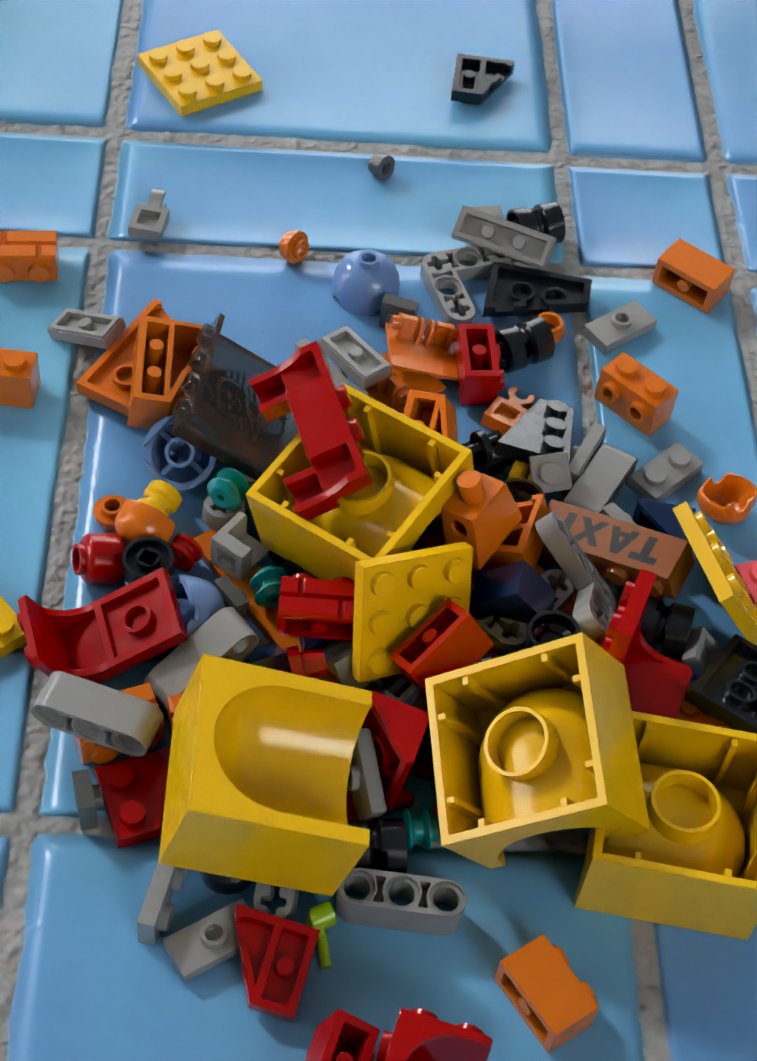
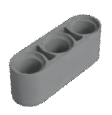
M603 443L563 502L601 514L602 508L612 502L615 503L627 485L629 476L634 473L637 466L638 458L608 443Z
M225 607L213 614L188 637V640L182 642L147 674L144 684H151L156 702L168 716L167 698L184 692L203 654L242 662L256 648L259 637L235 608Z
M54 671L50 674L31 709L33 716L37 720L51 728L135 757H142L146 754L164 719L163 712L151 702L62 671Z
M353 868L336 891L335 910L343 921L351 924L433 935H449L460 927L467 898L463 887L450 879ZM350 892H358L363 894L366 898L362 900H354L349 898L346 894ZM400 897L407 900L410 904L399 906L394 904L391 899ZM445 903L450 905L453 910L450 912L441 911L435 905Z

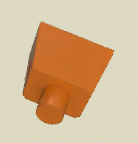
M466 470L458 475L456 480L458 488L445 502L441 510L445 544L465 541L473 547L472 567L481 570L521 521L522 514L507 484L478 471Z

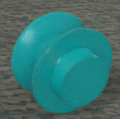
M232 468L221 469L217 477L211 479L207 485V491L212 501L220 508L228 511L236 510L240 506L241 501L245 500V494L250 489L246 477L241 472Z
M268 566L258 570L252 577L249 585L251 590L256 593L254 600L258 606L264 608L278 607L281 576H288L286 570Z
M424 807L421 816H412L409 808L404 809L399 818L403 819L405 825L407 851L412 850L414 842H423L426 849L430 850L432 841H438L439 839L437 815H430L428 807Z

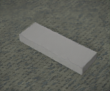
M465 205L462 206L451 235L453 239L543 271L546 270L557 242L556 237Z

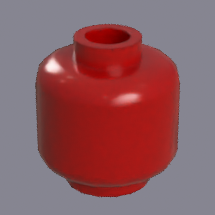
M90 533L84 535L80 543L75 544L73 547L72 566L74 573L80 575L86 584H115L121 582L124 576L122 554L126 547L123 538L117 533Z

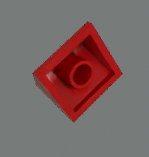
M373 691L372 706L365 717L361 729L369 728L371 731L387 809L395 807L429 722V716L426 711Z

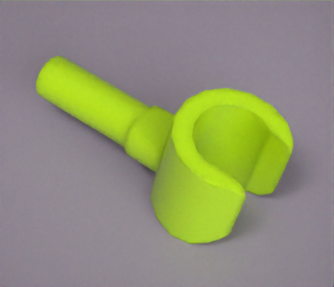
M326 901L313 906L307 918V925L309 927L320 930L317 947L321 969L332 967L328 936L325 929L337 925L334 909L331 903Z

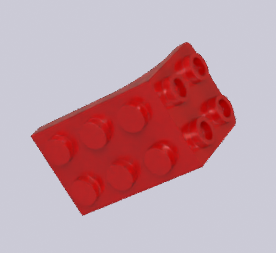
M163 567L88 605L75 609H48L40 606L27 595L17 600L20 613L17 614V621L21 630L25 633L27 647L24 648L26 659L33 669L41 670L48 677L54 671H62L100 684L188 640L170 574Z
M641 568L635 584L629 581L626 582L618 604V610L616 613L614 612L602 648L624 665L631 711L676 719L693 671L688 665L658 653L643 638L640 625L657 574Z
M401 1007L394 1032L386 1030L383 1032L376 1059L377 1061H487L493 1040L491 1037L484 1035V1032L474 1025L465 1023L454 1025L438 1020V1017L428 1010L420 1008L408 1010Z

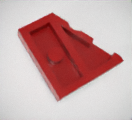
M170 747L146 753L142 757H131L94 768L97 784H101L104 806L118 849L160 837L163 824Z
M236 904L233 917L248 1008L293 1022L320 930Z

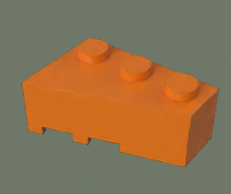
M145 315L140 316L134 347L127 426L151 429L154 424L163 418L174 415L206 357L213 330L212 326Z

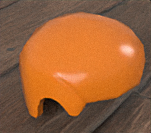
M726 473L718 482H712V478L709 477L699 489L696 500L700 510L710 520L722 525L736 524L746 519L753 510L757 500V488L755 484L745 477L734 473Z
M133 499L125 501L114 521L116 533L123 538L126 546L133 540L148 536L160 538L169 543L176 527L175 523L161 511Z

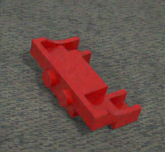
M317 340L298 348L291 357L277 367L249 379L250 386L257 394L260 402L258 406L259 411L267 422L292 412L306 454L313 465L284 479L285 485L292 493L296 505L293 508L297 516L308 521L340 507L339 498L373 484L364 460L365 455L360 445V441L366 439L357 417L350 418L347 408L353 406L351 398L344 384L336 385L325 354Z

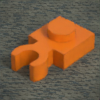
M515 386L511 387L506 399L498 396L484 412L480 424L493 431L499 430L504 435L532 407L535 397L530 394L527 399H520L516 396L518 388Z

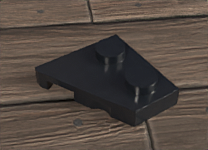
M458 53L451 100L465 104H482L513 74L515 61Z

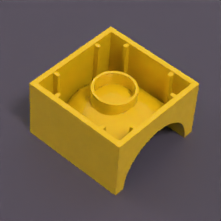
M344 384L353 404L352 407L347 408L350 418L357 417L366 438L360 441V445L365 455L364 460L373 484L339 498L340 507L308 521L297 516L293 508L296 505L292 493L286 487L284 479L313 466L308 459L300 434L298 433L245 495L262 546L286 560H291L319 579L333 580L336 577L345 576L355 581L356 561L411 551L423 531L441 513L445 502L458 488L456 481L458 475L466 470H474L472 450Z
M581 632L425 679L441 846L482 866L493 869L506 866L505 847L518 840L541 833L573 828H611L626 831L633 835L650 831L625 668L622 663Z
M203 654L174 710L158 864L333 896L370 846L369 829L348 825L346 798L352 756L360 729L372 706V691Z
M631 711L650 831L633 835L618 829L590 828L583 869L576 890L574 908L748 940L757 924V734Z

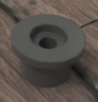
M375 154L368 163L369 171L376 174V177L382 181L387 180L392 175L395 167L394 158L389 155L381 156Z

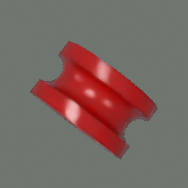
M178 533L172 539V543H168L174 552L175 568L180 571L190 572L195 566V562H198L203 557V550L199 543L187 534Z

